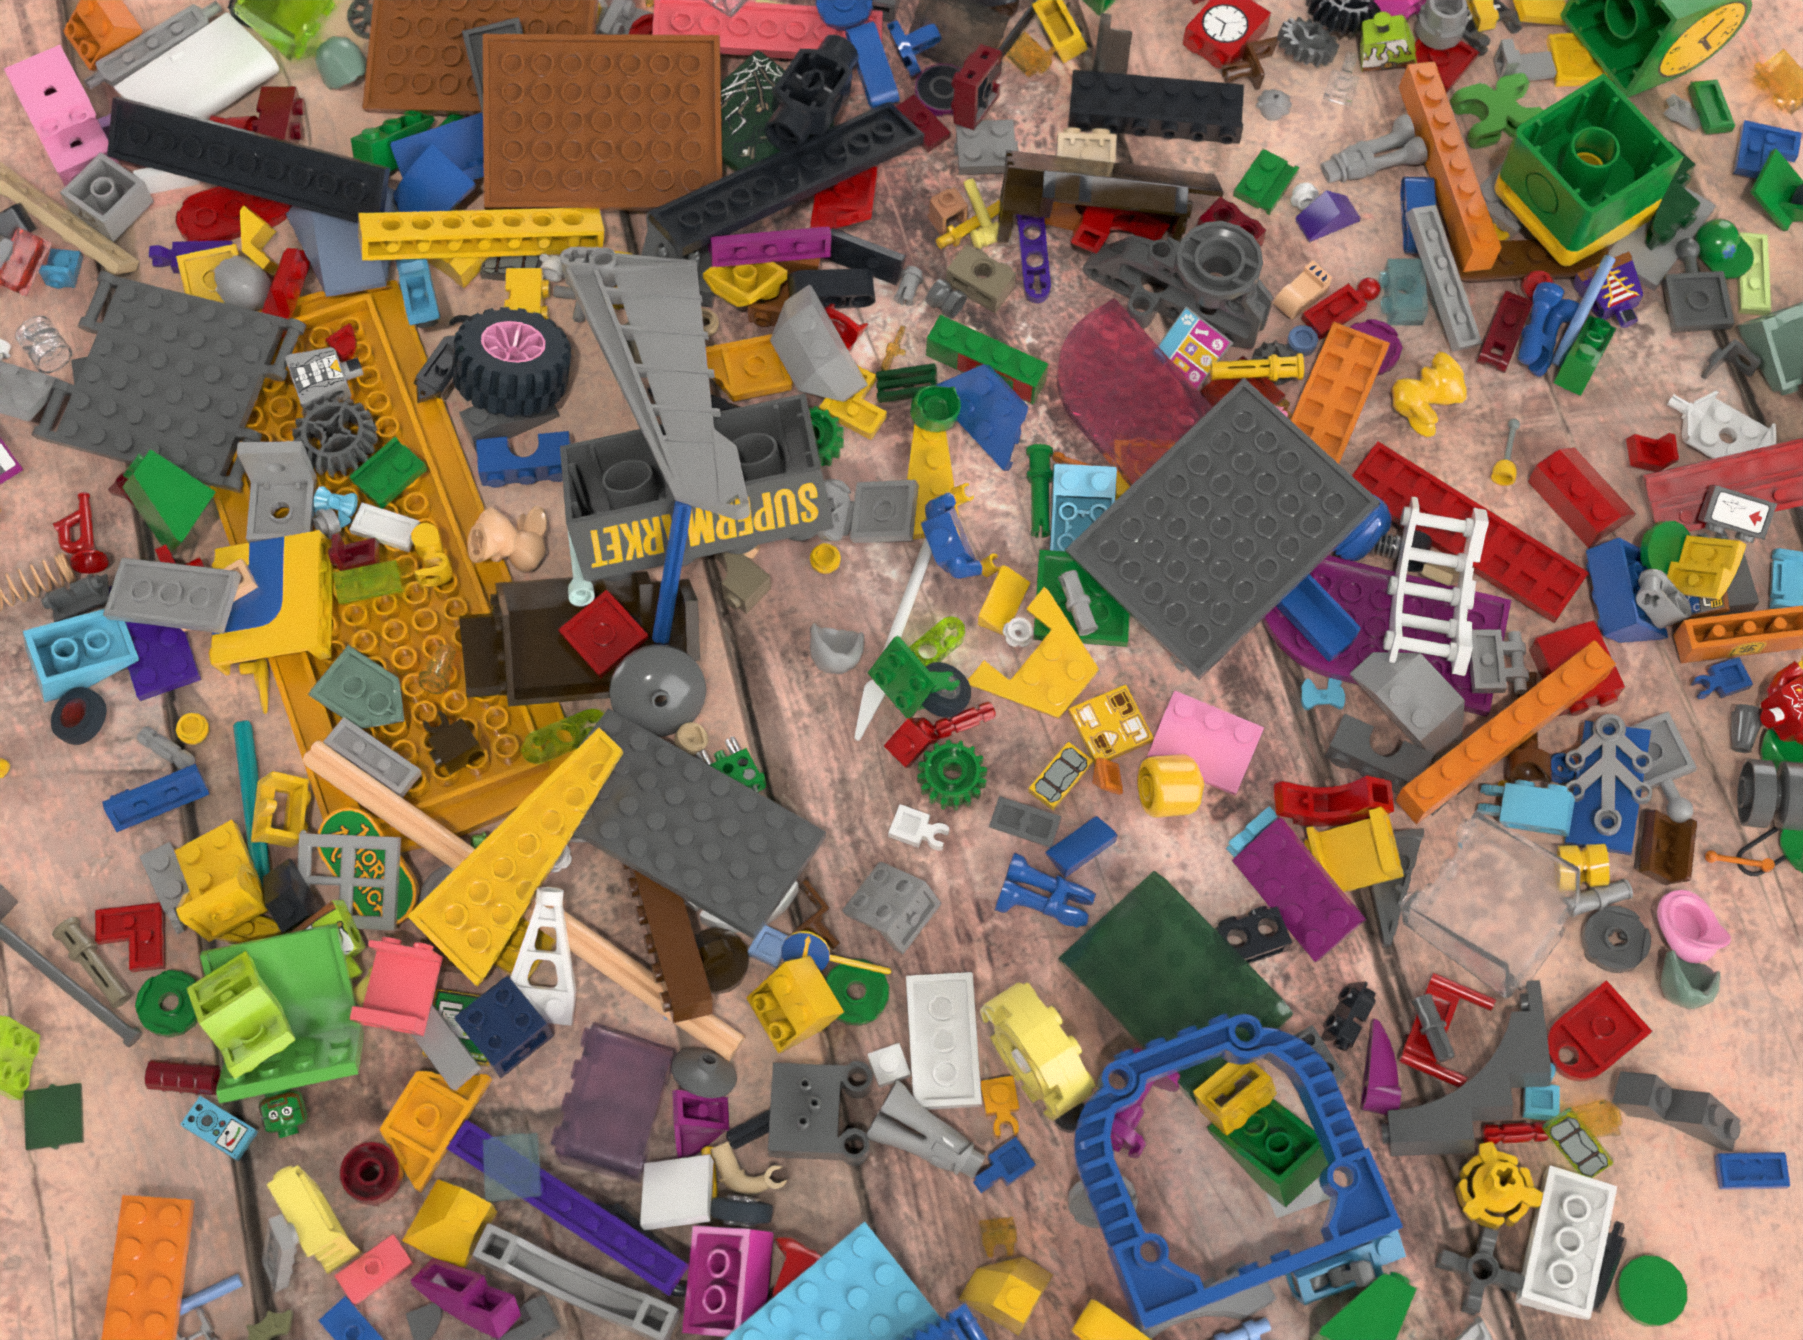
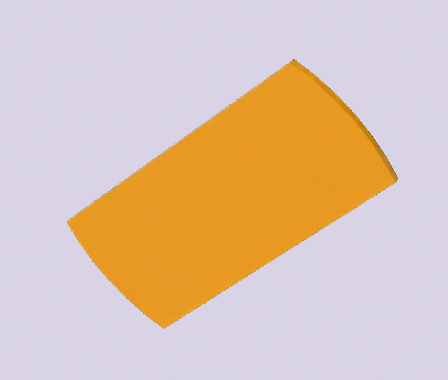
M397 280L387 281V285L384 287L326 297L324 291L305 295L298 298L292 318L306 324L304 333L299 335L292 354L329 348L324 339L348 323L352 325L357 339V348L351 359L358 357L364 375L347 380L352 395L350 398L354 404L360 402L364 406L365 411L368 410L371 413L372 421L376 424L378 440L376 444H373L375 448L374 454L396 437L403 446L405 445L427 467V470L383 509L418 520L421 524L429 523L434 525L443 544V553L448 557L453 573L450 581L447 583L423 588L417 582L414 571L436 567L437 565L426 567L423 558L417 554L414 544L410 551L407 552L378 542L380 545L379 568L343 577L337 565L333 566L331 658L319 660L309 651L268 657L302 760L305 753L311 750L313 743L318 740L323 742L342 720L339 715L310 697L308 693L348 645L398 677L405 721L364 728L362 730L421 770V776L403 796V799L456 836H463L508 817L576 750L559 702L508 707L506 695L467 698L459 616L492 613L490 594H496L495 583L512 582L503 558L499 562H493L490 557L480 563L473 562L469 558L468 536L471 528L485 509L442 397L440 399L434 397L417 403L416 385L413 383L416 375L426 363L427 358L414 325H409L403 295ZM285 336L280 339L270 365H274ZM288 365L285 369L288 373L284 381L265 377L245 429L257 431L262 435L260 442L293 441L292 429L297 428L295 424L296 418H304L302 415L303 407ZM350 422L348 425L349 430L353 435L357 436L359 428ZM313 437L312 446L320 451L321 443L318 438ZM237 449L226 476H229L237 458ZM366 454V455H367V457H368V459H369V458H371L374 454ZM363 462L357 463L358 467L364 464ZM352 467L347 469L346 476L341 471H336L334 477H331L328 471L320 475L314 468L317 475L316 490L323 486L331 493L343 496L350 493L357 495V508L354 515L350 517L352 522L361 503L378 507L360 491L359 487L350 481L349 476L355 471ZM246 471L241 480L243 486L239 493L210 486L215 491L213 498L230 546L248 543L246 536L251 482ZM281 507L274 512L273 517L278 519L284 518L288 515L290 509ZM332 509L338 518V510ZM351 524L341 528V531L338 532L345 545L366 540V538L351 534ZM426 576L424 577V579H432L437 576ZM439 711H442L447 716L449 725L462 718L478 741L483 755L449 775L444 766L438 769L428 754L433 749L428 740L431 736L426 733L423 721L427 720L431 727H438L441 724L437 714ZM305 766L323 820L337 809L347 807L362 809L371 813L377 819L388 837H401L400 853L423 848Z

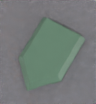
M349 645L308 693L310 697L341 718L345 717L361 729L405 721L399 678Z

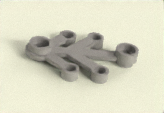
M1604 714L1598 717L1593 724L1594 735L1578 749L1569 751L1565 758V763L1569 770L1580 771L1585 766V758L1602 746V758L1577 780L1568 782L1565 787L1568 788L1567 791L1571 787H1578L1581 790L1579 795L1574 796L1575 802H1579L1583 799L1585 790L1602 776L1601 809L1595 815L1594 825L1596 830L1605 836L1614 835L1621 828L1622 818L1620 813L1615 810V776L1632 792V799L1636 803L1646 804L1652 798V788L1650 785L1641 782L1616 758V746L1632 759V767L1638 773L1650 771L1653 759L1649 753L1641 751L1625 736L1626 725L1619 716L1614 714ZM1610 726L1616 732L1612 735H1607L1603 732V729ZM1573 756H1578L1582 761L1578 765H1573L1569 759ZM1639 758H1645L1649 764L1641 767L1637 765L1636 761ZM1645 789L1648 792V796L1640 798L1636 795V791ZM1605 819H1610L1614 822V825L1611 828H1605L1601 822Z

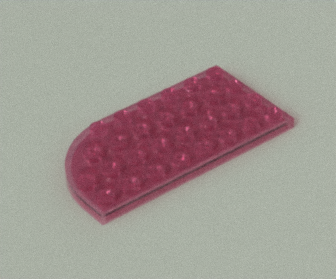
M1115 298L1083 317L1069 332L1063 343L1057 365V387L1064 408L1078 428L1113 467H1117V471L1130 487L1213 408Z

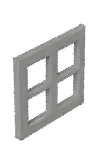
M302 830L299 833L297 869L309 888L310 884L340 886L339 900H344L358 929L396 930L401 837L308 834L305 830ZM312 847L342 848L340 877L311 876ZM356 849L385 850L384 879L354 878ZM354 886L383 888L382 917L352 915Z

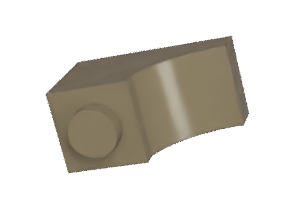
M718 553L716 554L717 561L721 563L727 573L726 579L722 582L723 599L731 608L735 610L739 608L747 614L771 589L770 575L744 554Z

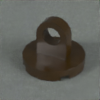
M721 928L703 930L695 935L711 994L727 993L739 986L745 978L749 966L747 948L741 938L730 930Z

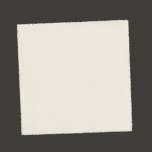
M710 1154L644 1163L640 1225L643 1230L710 1221L713 1159Z

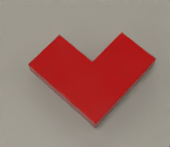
M160 902L95 910V941L98 945L129 941V970L131 972L165 969V912Z

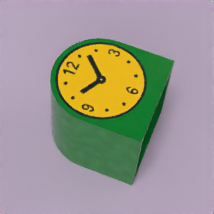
M1568 0L1560 16L1616 86L1628 98L1679 78L1713 57L1744 25L1752 10V1Z

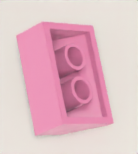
M1174 690L1147 758L1186 754L1197 763L1204 783L1236 796L1264 727Z

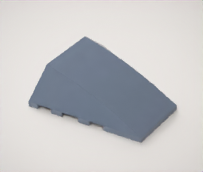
M390 187L387 188L384 213L399 212L393 196L395 190ZM292 206L286 213L290 225H292L295 235L301 243L326 297L387 285L391 260L362 261L358 239V223Z

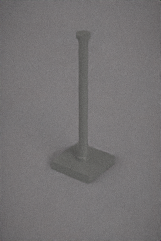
M0 884V939L123 1038L124 1045L128 1048L133 1046L141 1037V1030L137 1027L131 1028L1 922L18 901Z

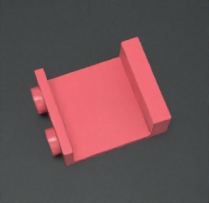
M382 937L381 942L369 940L368 947L375 950L376 955L363 1007L352 1006L349 1019L364 1026L424 1036L443 957L433 951V946L424 943L414 942L413 947L402 946L401 940L390 937Z

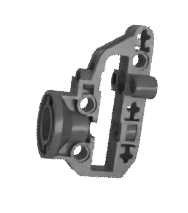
M1224 221L1206 222L1194 227L1181 239V242L1170 237L1167 238V241L1162 239L1153 241L1132 235L1111 244L1104 243L1097 254L1091 253L1083 266V272L1087 277L1129 298L1125 317L1130 327L1134 329L1147 328L1157 313L1176 321L1187 306L1233 342L1231 347L1248 349L1254 347L1259 330L1262 331L1266 327L1274 299L1273 295L1259 279L1263 266L1262 251L1253 235L1242 227ZM1211 272H1216L1224 277H1217L1210 274ZM1156 283L1162 286L1165 291L1152 293L1147 291L1143 285ZM1135 309H1142V310H1144L1145 312H1139V311H1136ZM1202 312H1208L1212 315H1205Z

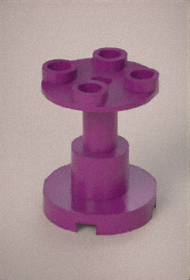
M1134 1047L1133 1051L1138 1053L1143 1051V1049ZM1178 1072L1147 1083L1144 1092L1134 1105L1114 1115L1110 1135L1114 1151L1119 1153L1123 1147L1129 1150L1128 1157H1140L1146 1147L1144 1139L1135 1131L1145 1113L1141 1105L1152 1086L1169 1092H1177L1179 1089L1178 1080L1181 1077Z

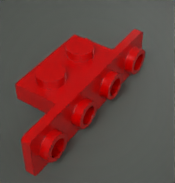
M286 248L283 252L261 313L286 319L292 318L311 265L304 250ZM286 331L283 332L281 338L285 336Z

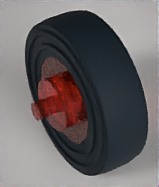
M77 687L71 689L59 699L51 715L53 733L60 740L72 745H81L90 741L104 724L107 712L106 703L98 693L89 688Z

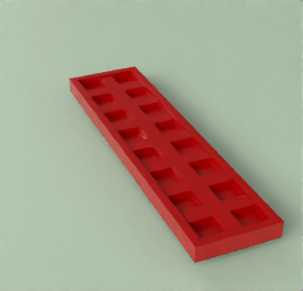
M1377 441L1352 475L1364 488L1388 505L1392 521L1404 528L1403 525H1400L1402 510L1404 506L1409 507L1411 497L1418 498L1420 513L1459 520L1471 518L1474 508L1486 510L1489 523L1480 562H1473V573L1553 623L1559 618L1589 574L1583 568ZM1421 525L1415 526V531L1424 532L1432 538L1431 546L1440 552L1452 555L1464 552L1467 537H1464L1463 533Z

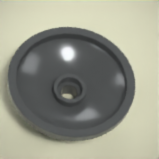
M650 645L633 651L619 663L611 678L609 696L614 712L656 736L663 737L675 734L683 724L693 722L705 702L706 683L701 668L689 654L669 645ZM659 695L666 697L661 703L655 702V698Z

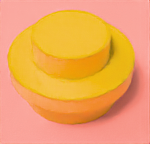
M819 544L810 553V564L819 573H832L840 565V552L831 544Z
M185 714L177 723V736L186 744H198L207 737L209 723L201 714Z

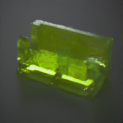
M393 560L334 572L333 577L339 605L405 592L401 580V567L398 562Z

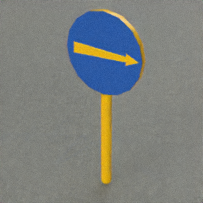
M798 931L790 934L785 938L781 947V956L784 962L811 956L820 971L827 966L829 961L887 975L891 974L890 968L831 955L826 941L819 935L808 931Z

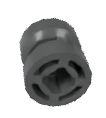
M940 278L930 288L925 302L933 308L938 307L945 317L953 319L963 308L967 295L960 290H953L948 281Z

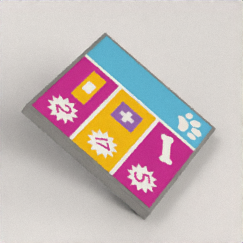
M1186 306L1151 356L1194 390L1198 391L1210 375V361H1220L1233 342Z

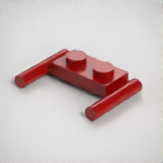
M1432 973L1424 995L1432 994L1441 1020L1446 1021L1447 1026L1444 1028L1446 1034L1460 998L1489 1011H1492L1496 1002L1495 998L1436 973ZM1416 1013L1399 1062L1460 1088L1466 1083L1467 1077L1436 1064V1058L1426 1035L1421 1034L1420 1030L1423 1027Z

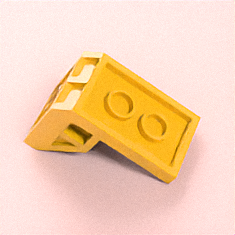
M232 819L174 850L190 891L182 896L176 908L180 921L208 942L268 911L265 906L263 886L238 824Z

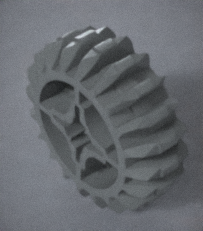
M337 395L333 402H329V399L324 396L323 404L318 405L312 401L313 409L311 411L303 409L302 415L304 418H296L295 424L297 428L292 429L293 441H302L313 468L320 475L328 471V474L334 477L336 471H341L346 476L348 468L352 467V469L357 470L359 468L358 462L365 463L368 460L366 454H374L375 448L373 444H376L378 440L376 424L372 421L371 413L368 410L365 411L364 406L360 402L354 404L350 397L342 402V399ZM350 422L359 428L357 436L353 435L349 430L348 425ZM313 437L319 439L322 446L320 451L312 446Z

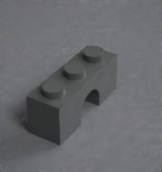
M1344 714L1325 755L1326 758L1331 759L1334 765L1344 769L1350 768L1355 770L1362 777L1371 776L1392 781V791L1397 794L1400 793L1405 785L1428 768L1434 754L1405 740L1395 755L1389 757L1378 755L1371 748L1369 741L1374 726Z

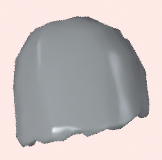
M236 255L230 259H224L215 268L216 291L225 304L253 311L263 308L271 287V281L259 265L249 257Z
M813 623L810 627V653L817 668L831 674H844L855 668L864 650V634L843 629L820 628Z

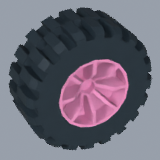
M501 307L500 310L487 309L481 315L479 313L472 315L459 327L455 334L451 374L453 383L467 402L471 400L474 407L480 410L482 408L487 409V412L497 415V413L505 414V417H514V415L527 417L531 416L533 412L539 414L546 411L548 406L553 407L559 402L567 390L571 362V345L560 327L557 328L556 323L551 319H544L542 314L537 312L532 314L522 308H518V310H511L509 307Z

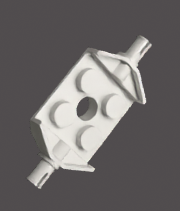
M1718 391L1710 393L1694 403H1688L1673 394L1667 406L1683 414L1681 416L1683 419V442L1712 459L1776 444V424L1773 423L1770 428H1767L1716 399ZM1719 434H1729L1733 438V443L1723 442Z

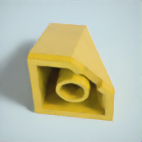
M1024 1256L976 1268L959 1300L1019 1336L1054 1274Z

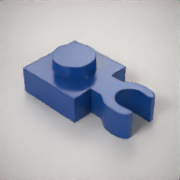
M1740 657L1711 666L1707 670L1709 676H1697L1691 683V686L1702 684L1706 688V691L1698 694V699H1705L1716 690L1720 697L1724 698L1748 690L1753 685Z

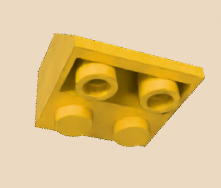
M811 956L784 962L746 997L778 1054L789 1050L824 1030L844 1012Z

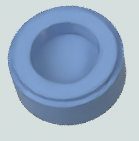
M1296 326L1290 331L1287 343L1293 351L1302 353L1303 357L1309 356L1316 349L1318 335L1309 326Z

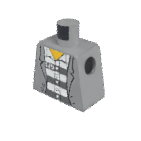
M332 347L289 354L285 358L303 409L309 411L313 409L312 401L321 405L323 404L324 396L329 399V402H333L337 395L342 399V402L352 396L347 380L364 375L358 357L340 363L335 348Z

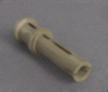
M77 917L64 920L53 930L52 936L63 943L69 951L68 957L71 961L82 965L113 1008L124 1005L131 998V994L96 951L97 942L93 938H88L80 927L81 921Z

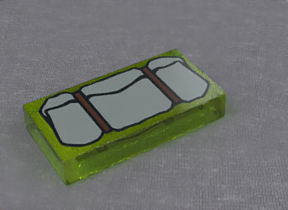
M1571 1107L1543 1124L1544 1132L1579 1175L1593 1178L1614 1164L1610 1154Z

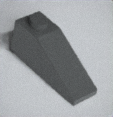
M555 405L553 407L548 406V409L542 413L537 414V412H533L531 416L522 417V415L505 417V414L500 413L493 415L488 413L487 409L482 408L480 410L474 406L459 412L464 430L476 453L477 439L498 437L510 439L560 417Z

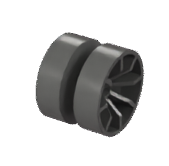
M1745 760L1740 772L1737 788L1738 816L1742 826L1767 828L1773 819L1777 829L1803 830L1802 762L1782 761L1776 770L1771 760Z

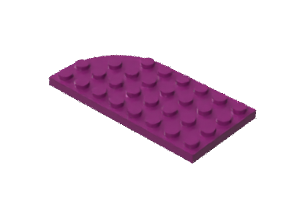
M1328 555L1310 573L1361 627L1353 644L1330 662L1321 655L1276 606L1262 620L1272 639L1295 662L1319 675L1359 685L1349 674L1373 652L1388 653V650L1383 649L1386 631H1389L1392 595H1389L1387 591L1390 577L1395 576L1396 572ZM1406 574V582L1450 590L1453 587H1457ZM1475 591L1472 610L1468 609L1467 621L1472 622V630H1501L1502 641H1504L1512 600ZM1404 594L1402 613L1449 621L1453 619L1455 606H1450V602ZM1402 626L1403 637L1447 645L1452 642V638L1447 637L1444 633ZM1403 649L1398 650V653H1419ZM1421 653L1465 700V712L1485 717L1489 715L1494 693H1472L1470 663L1468 664L1465 676L1452 674L1451 661H1447L1446 657Z

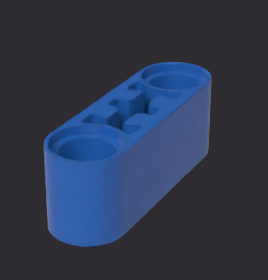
M872 21L845 30L847 40L855 46L859 54V60L855 66L870 108L873 109L888 102L892 104L899 102L897 86L875 23Z
M1403 176L1400 187L1404 253L1419 254L1405 213L1412 208L1436 205L1434 178Z

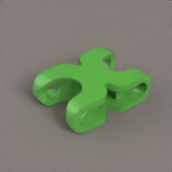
M1525 73L1501 77L1496 83L1495 90L1487 84L1478 83L1459 89L1453 94L1449 103L1454 113L1457 115L1472 114L1481 120V122L1474 124L1469 131L1467 140L1471 148L1480 149L1497 144L1501 139L1502 131L1513 138L1520 124L1543 111L1541 107L1526 108L1519 105L1516 101L1524 97L1530 85Z

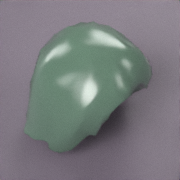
M332 36L317 48L315 63L323 83L329 90H332V88L339 89L344 84L355 81L359 76L362 77L366 73L367 58L348 37Z
M1674 950L1668 951L1661 974V988L1665 998L1672 1004L1688 1010H1694L1713 1002L1719 993L1720 972H1714L1704 964L1688 963L1680 959Z

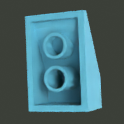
M105 609L23 631L25 650L44 703L61 698L71 689L77 687L88 688L139 661L125 621L107 619L103 616Z

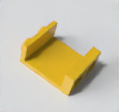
M1382 807L1369 810V819L1318 832L1313 826L1306 828L1308 839L1304 840L1305 846L1343 892L1404 877L1390 816Z

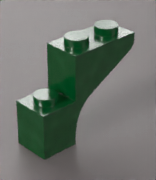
M1671 141L1670 143L1684 158L1651 220L1644 241L1646 247L1651 251L1660 244L1663 246L1667 245L1675 237L1679 229L1683 228L1686 230L1697 219L1695 214L1701 204L1685 189L1692 180L1690 175L1696 164Z

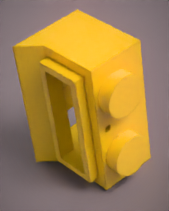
M271 771L257 781L251 843L265 842L289 848L299 843V833L302 830L307 832L308 824L305 821V812L311 799V793L308 791L309 779ZM275 792L287 794L283 830L271 828L272 814L277 807V801L274 800Z
M1228 1062L1193 1091L1200 1112L1226 1136L1235 1129L1241 1128L1250 1116L1260 1108L1270 1104L1273 1097L1277 1095L1273 1079L1254 1062L1243 1065ZM1244 1075L1252 1080L1248 1086L1222 1107L1214 1101L1221 1094L1225 1097H1230L1235 1092L1234 1083Z

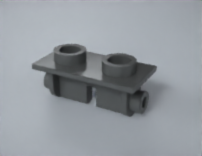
M89 574L86 578L71 583L70 589L62 587L55 591L46 592L45 597L41 599L42 605L46 609L51 608L53 610L54 622L65 620L107 602L109 597L108 575L94 576Z

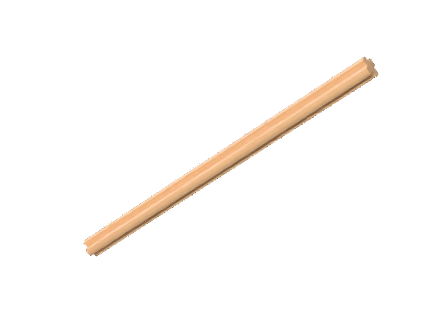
M320 740L313 743L311 750L305 753L302 760L305 766L451 868L455 869L475 850L468 843ZM536 896L523 915V918L529 922L535 909ZM544 905L548 909L554 908V906ZM564 911L570 951L672 1021L670 1012L664 1013L662 1009L660 993L664 991L661 982L655 983L653 973ZM539 927L541 931L556 940V931L553 927ZM713 1014L674 1023L727 1061L734 1057L745 1040V1036Z

